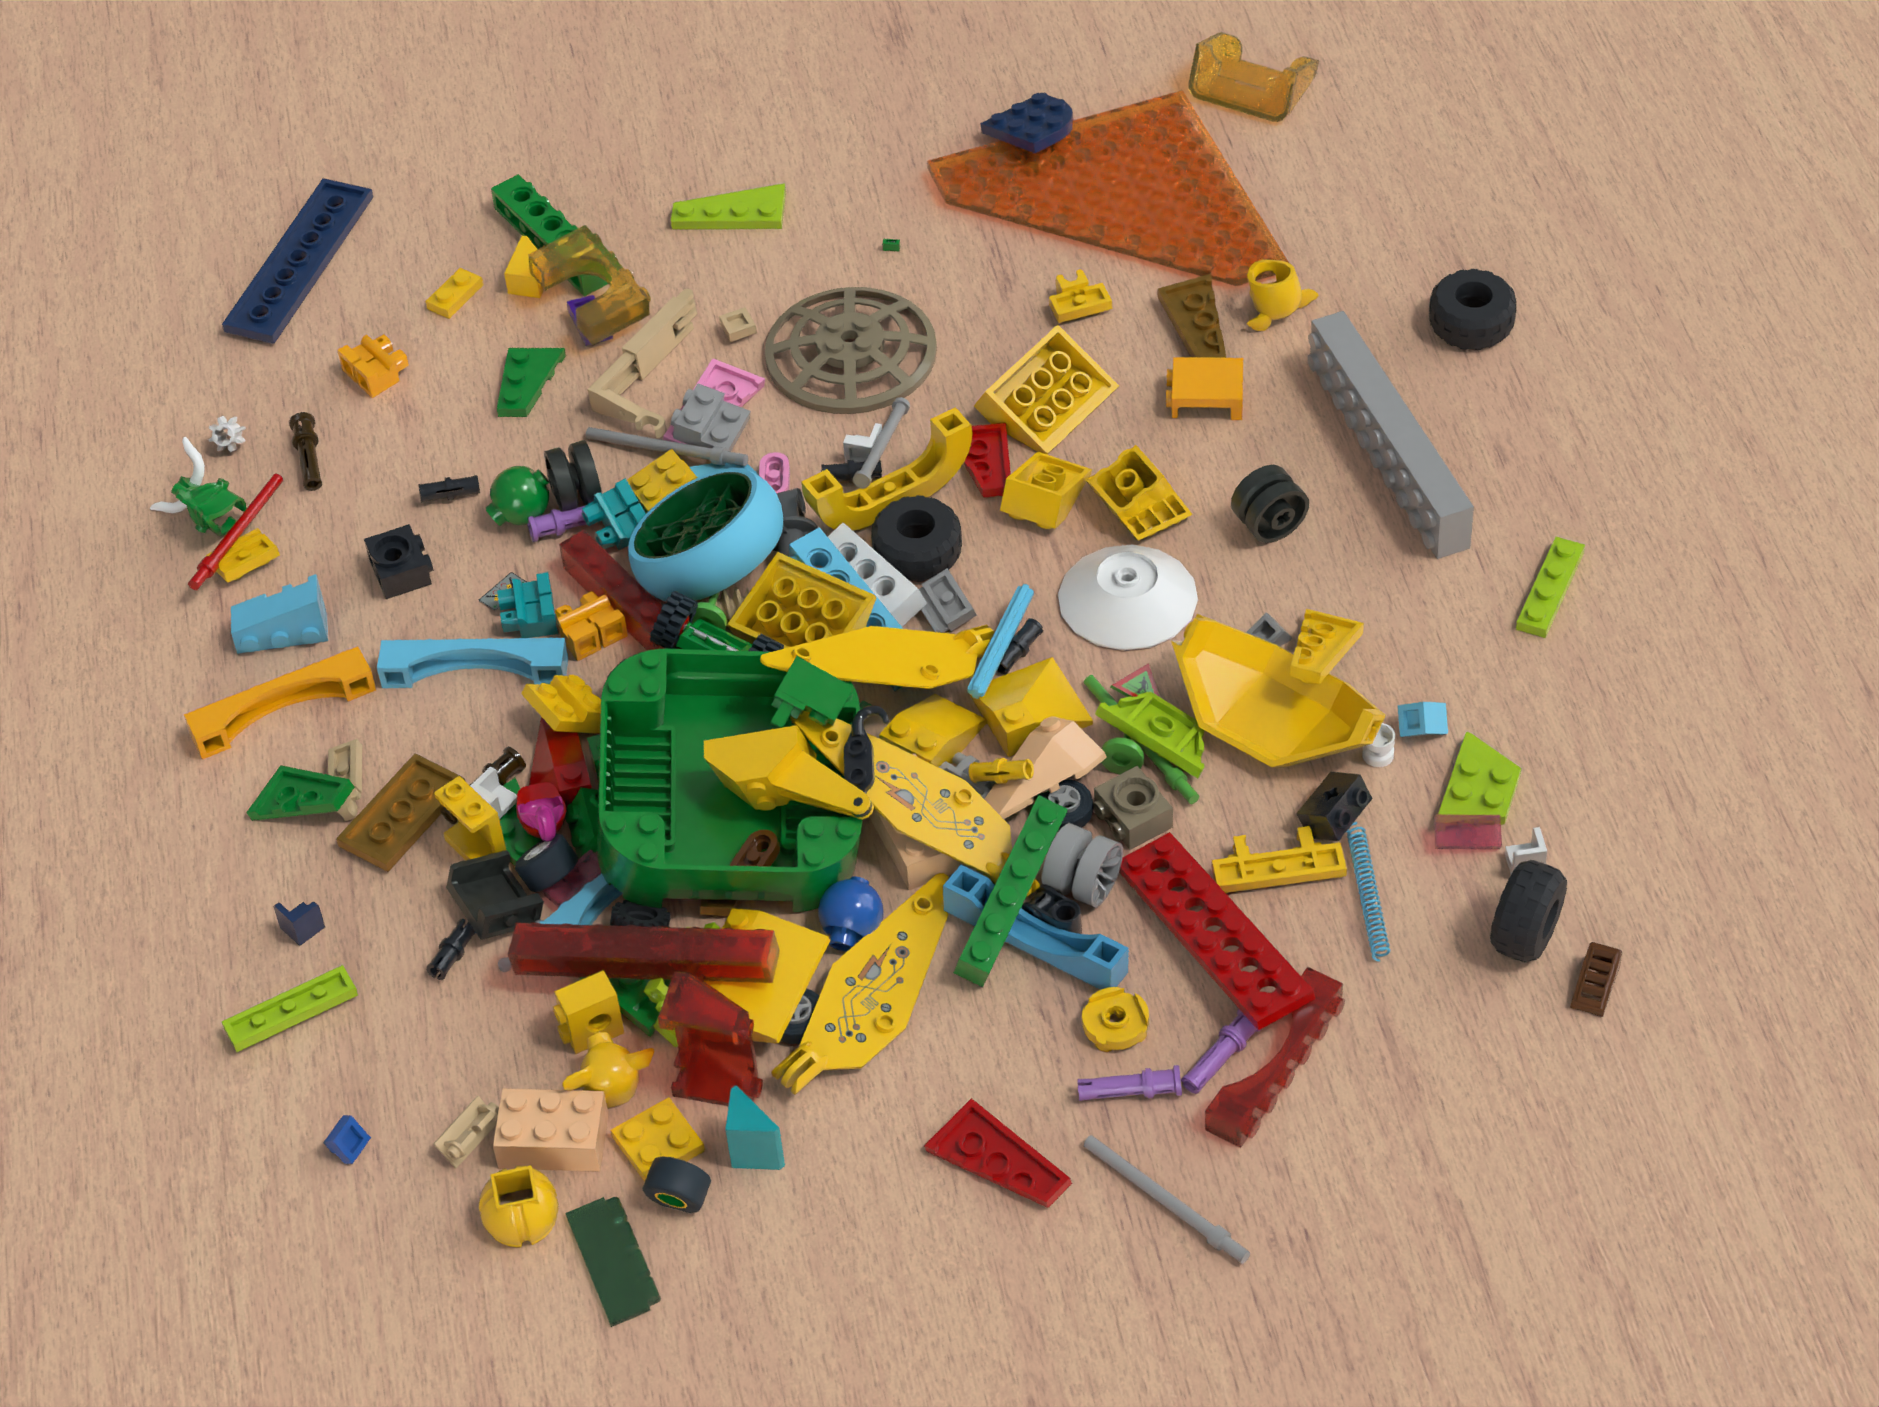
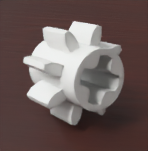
M222 416L218 418L219 425L213 424L209 426V429L213 431L209 442L214 441L218 445L217 451L224 450L226 446L230 452L237 450L235 443H244L246 441L242 437V431L246 427H240L236 423L237 417H232L227 422L226 418Z

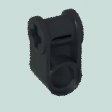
M1042 884L1037 889V894L1029 902H1024L1021 907L1027 913L1049 925L1065 931L1082 934L1079 904L1058 893L1049 885Z

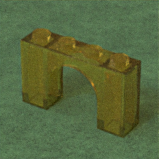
M586 225L528 254L530 274L545 291L573 276L583 274L600 277L610 285L603 295L576 308L577 328L592 345L650 315L649 302H651V297L646 288L640 287L635 282L630 270L624 269L620 265L615 253L608 251L599 235L592 233Z

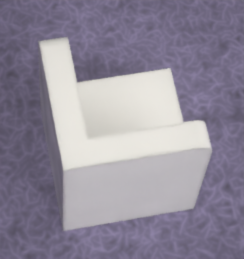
M875 423L870 437L846 434L843 441L845 463H847V460L865 462L882 430V424Z
M489 767L470 785L498 812L499 819L517 803V795L499 784L497 771L492 767Z
M1540 827L1533 828L1531 843L1505 846V857L1510 874L1513 873V870L1520 862L1535 860L1546 864L1547 848Z

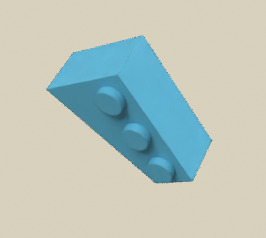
M317 574L309 576L308 582L293 587L291 584L283 586L282 592L267 597L266 594H262L231 606V635L237 654L328 641L327 612Z

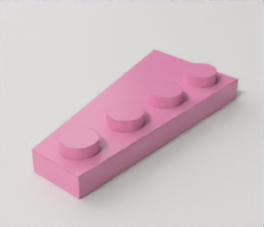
M712 358L697 384L699 383L725 393L724 401L742 407L764 387L765 378ZM670 425L663 436V440L684 443L673 439L674 426Z

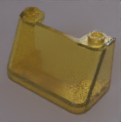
M1219 32L1196 43L1188 83L1189 91L1193 97L1273 122L1282 121L1291 114L1314 80L1319 65V60L1302 56L1295 59L1291 63L1290 68L1287 67L1282 72L1241 60L1243 52L1241 41L1237 37L1224 32Z

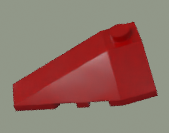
M541 717L529 785L543 782L552 783L558 790L567 808L581 787L592 789L581 743L577 732L554 731Z

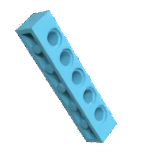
M820 527L789 544V557L874 594ZM876 596V601L866 627L879 626L903 629ZM890 685L894 691L903 687Z

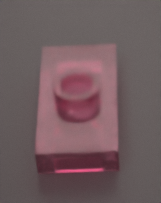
M1436 814L1434 816L1435 849L1500 850L1502 847L1500 815Z
M591 849L578 859V863L568 875L553 886L543 890L544 896L557 907L563 902L569 901L582 890L585 884L602 874L597 854Z

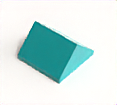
M737 1085L734 1086L730 1091L725 1129L732 1168L781 1170L785 1167L780 1128Z

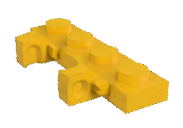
M1310 826L1297 828L1296 839L1300 842V847L1273 852L1250 854L1249 847L1246 845V835L1233 836L1234 854L1228 855V858L1212 860L1211 866L1214 881L1225 893L1344 877L1347 875V867L1341 842L1323 845L1321 842L1314 843Z

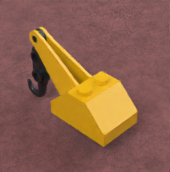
M872 705L864 707L856 713L852 720L849 738L844 746V778L816 760L815 751L797 725L705 740L704 759L723 785L755 810H772L776 806L787 805L790 800L849 815L857 819H866L874 810V805L868 797L867 791L874 784L875 774L874 748L864 730V722L871 715H879L883 723L888 724L889 717L883 708Z

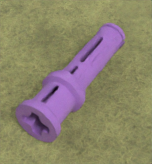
M585 506L562 512L553 509L549 514L528 517L527 525L532 541H538L539 537L555 533L560 536L567 529L587 525L581 515L582 508Z
M1240 1009L1237 1011L1238 1016L1229 1026L1225 1025L1220 1029L1219 1038L1214 1045L1208 1049L1195 1066L1181 1079L1184 1087L1191 1093L1198 1094L1205 1084L1226 1063L1229 1057L1235 1052L1243 1051L1247 1045L1246 1041L1254 1032H1259Z
M1175 1065L1173 1069L1158 1071L1145 1068L1141 1074L1077 1079L1079 1101L1144 1094V1097H1148V1099L1153 1098L1156 1094L1175 1093L1177 1096L1182 1095L1179 1065Z

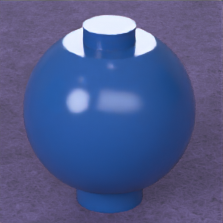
M852 876L850 879L841 880L831 885L822 895L818 906L820 925L825 933L830 935L829 939L831 941L829 945L834 949L845 952L851 949L864 936L875 931L881 924L884 915L883 903L877 891L869 885L868 880L857 876Z

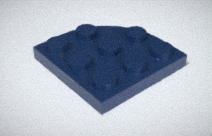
M1040 92L1033 94L1030 99L1022 103L1013 104L1010 109L1002 113L993 114L990 119L980 123L981 132L985 135L1037 153L1066 137L1073 129L1072 122L1074 119L1072 108L1064 99H1058L1047 95V93Z

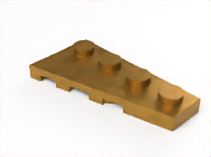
M1211 274L1158 288L1157 297L1190 356L1226 358Z

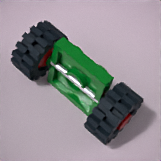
M677 591L672 592L670 597L667 598L666 604L662 606L649 638L651 642L665 649H677L680 647L692 650L773 652L784 649L783 644L763 634L758 635L753 644H750L700 618L692 624L693 617L698 608V602Z

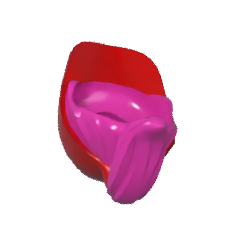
M549 782L525 786L518 790L516 811L522 827L533 837L540 838L546 842L552 841L561 829L566 817V806L558 790Z

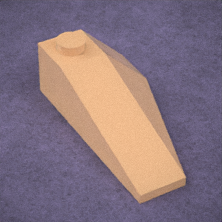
M1048 717L1028 735L1011 760L1030 759L1034 766L1033 777L1029 780H1008L1004 784L995 783L984 800L1005 819L1033 804V797L1037 794L1047 791L1053 793L1060 789L1059 782L1072 775L1075 779L1086 775L1107 758L1106 754L1074 721L1058 717Z

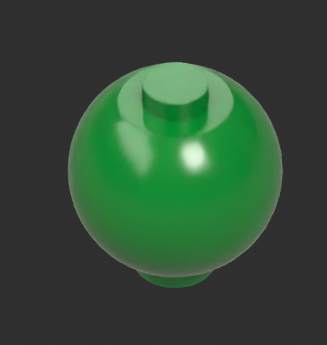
M526 466L509 467L500 472L492 482L490 488L492 502L485 509L499 526L505 522L513 525L528 524V517L541 516L545 512L549 503V490L547 488L549 481L539 469L534 471Z

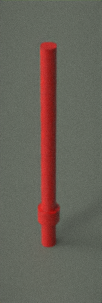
M273 474L209 556L204 557L198 564V571L188 582L191 589L198 590L207 578H211L219 569V562L283 482L281 475Z

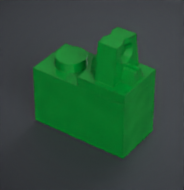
M796 656L774 695V701L771 706L778 710L770 725L776 728H783L790 716L797 719L799 715L803 714L804 710L810 713L808 717L822 726H825L826 723L834 725L854 687Z

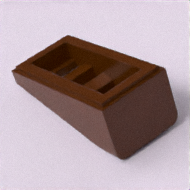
M1595 942L1589 944L1570 1008L1604 1016L1621 965L1622 951L1620 949ZM1590 970L1602 972V973L1608 974V976L1602 975V974H1599V973H1595V972H1591ZM1586 982H1589V983H1592V984H1596V985H1600V986H1603L1604 988H1600V987H1597V986L1589 985V984H1586ZM1585 993L1592 996H1596L1601 998V1000L1598 1001L1587 997H1583L1582 994Z

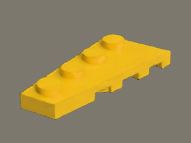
M1306 609L1291 663L1290 677L1300 679L1306 684H1320L1362 636L1364 623Z

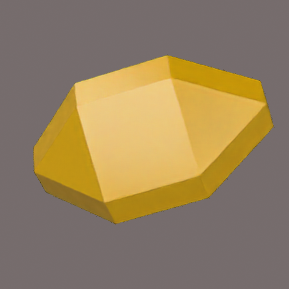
M1196 614L1193 621L1187 625L1183 635L1184 641H1171L1198 727L1270 767H1288L1373 744L1386 716L1349 683L1330 673L1320 684H1306L1300 679L1290 677L1293 653L1274 643L1203 615Z

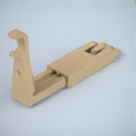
M684 289L677 297L673 296L622 347L623 354L587 389L592 411L635 423L637 430H642L643 426L647 424L654 425L656 439L666 433V424L662 416L648 411L620 395L637 378L643 380L694 329L693 323L690 321L697 315V310L691 289Z

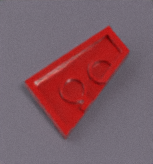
M1006 423L972 426L971 446L964 465L983 498L1003 496L1006 478L1011 475Z

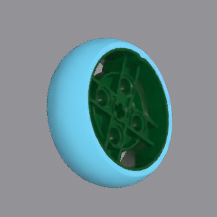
M729 468L698 477L663 498L638 523L630 537L628 548L632 572L638 583L648 593L665 602L674 591L695 601L714 595L748 575L774 549L783 530L781 503L775 490L766 480L746 469Z

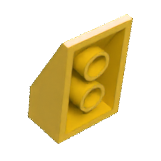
M1037 451L1006 478L1000 511L1008 513L1013 519H1026L1035 522L1037 526L1044 529H1056L1068 516L1086 484L1085 479L1090 477L1092 469Z
M933 694L898 713L879 734V739L910 754L916 753L918 758L939 767L945 761L952 764L954 755L957 752H962L987 724V719L937 694Z

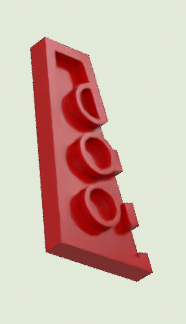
M972 1098L924 1145L926 1152L1047 1208L1072 1184L1069 1176Z

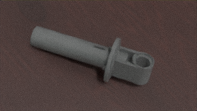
M799 488L776 493L782 506L783 530L773 551L788 557L790 543L818 528L812 520L805 518L806 506Z

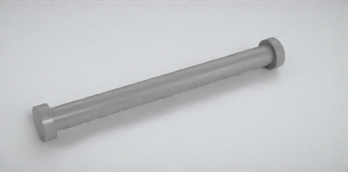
M899 397L894 400L891 414L861 470L857 471L853 477V483L858 488L864 489L870 485L872 481L871 475L902 416L907 414L910 409V403L907 399Z

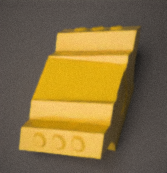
M1137 445L1122 451L1118 459L1109 467L1102 468L1096 474L1085 479L1092 490L1138 541L1147 536H1152L1160 530L1167 529L1170 525L1177 524L1181 520L1193 515L1176 494L1165 476Z

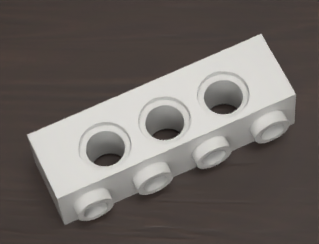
M842 523L828 536L830 541L901 627L927 604L915 585L846 524Z

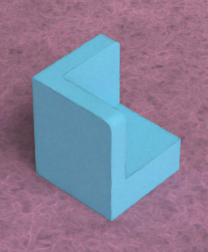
M1418 702L1397 705L1400 737L1448 734L1446 703Z

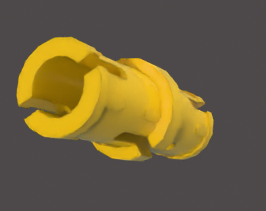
M997 758L993 762L971 763L968 773L973 783L995 781L998 784H1004L1008 780H1029L1033 777L1034 766L1030 759L1007 761L1005 758Z

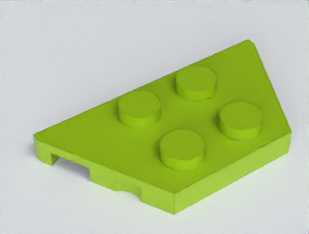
M1151 691L1141 693L1137 697L1120 698L1118 704L1108 706L1106 702L1100 703L1095 712L1096 716L1197 779L1201 776L1204 769V763H1201V756L1204 752V742L1202 740L1204 730L1198 727L1196 719Z
M1466 732L1435 822L1434 832L1442 833L1445 832V827L1463 825L1464 830L1478 828L1481 825H1504L1521 776V768L1472 733Z

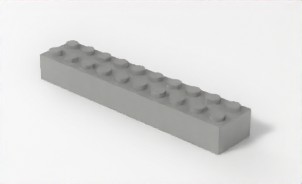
M1341 311L1312 320L1311 333L1308 335L1311 346L1310 354L1307 357L1309 367L1313 372L1316 371L1320 377L1323 389L1328 390L1331 394L1336 409H1340L1344 414L1349 429L1353 428L1357 434L1360 446L1366 448L1370 454L1372 465L1381 471L1385 485L1395 493L1399 507L1404 508L1408 513L1412 527L1417 528L1421 533L1425 547L1431 549L1437 559L1470 549L1474 506L1345 312Z

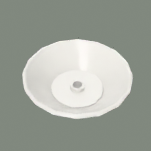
M1133 544L1105 547L1082 557L1065 574L1058 592L1061 616L1075 634L1096 646L1121 651L1151 648L1174 638L1192 620L1198 602L1194 578L1179 560L1159 549Z

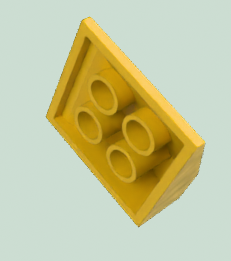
M1053 657L993 679L983 697L978 699L972 698L983 718L987 719L988 726L1007 757L1015 755L1028 735L1048 717H1058L1074 721L1081 729L1093 725V719Z

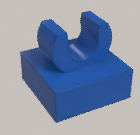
M343 1115L323 1144L331 1153L336 1154L344 1164H353L371 1137L352 1115Z

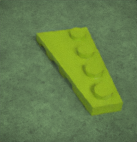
M785 183L674 202L671 216L672 230L782 229L786 197Z

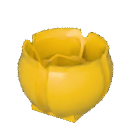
M532 1165L516 1166L515 1169L511 1170L504 1168L497 1173L490 1174L491 1178L483 1187L479 1199L480 1217L486 1230L499 1243L509 1247H522L525 1240H528L532 1245L543 1240L553 1229L559 1209L556 1190L551 1181L539 1170L532 1168ZM525 1189L533 1190L534 1198L502 1205L500 1203V1198L507 1193Z

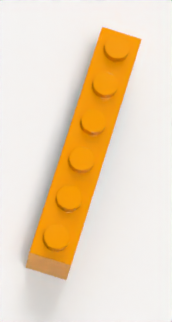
M357 646L184 714L190 736L203 760L230 749V743L238 734L255 721L276 710L295 703L319 698L340 697L346 698L347 702L376 691L372 671L360 648Z

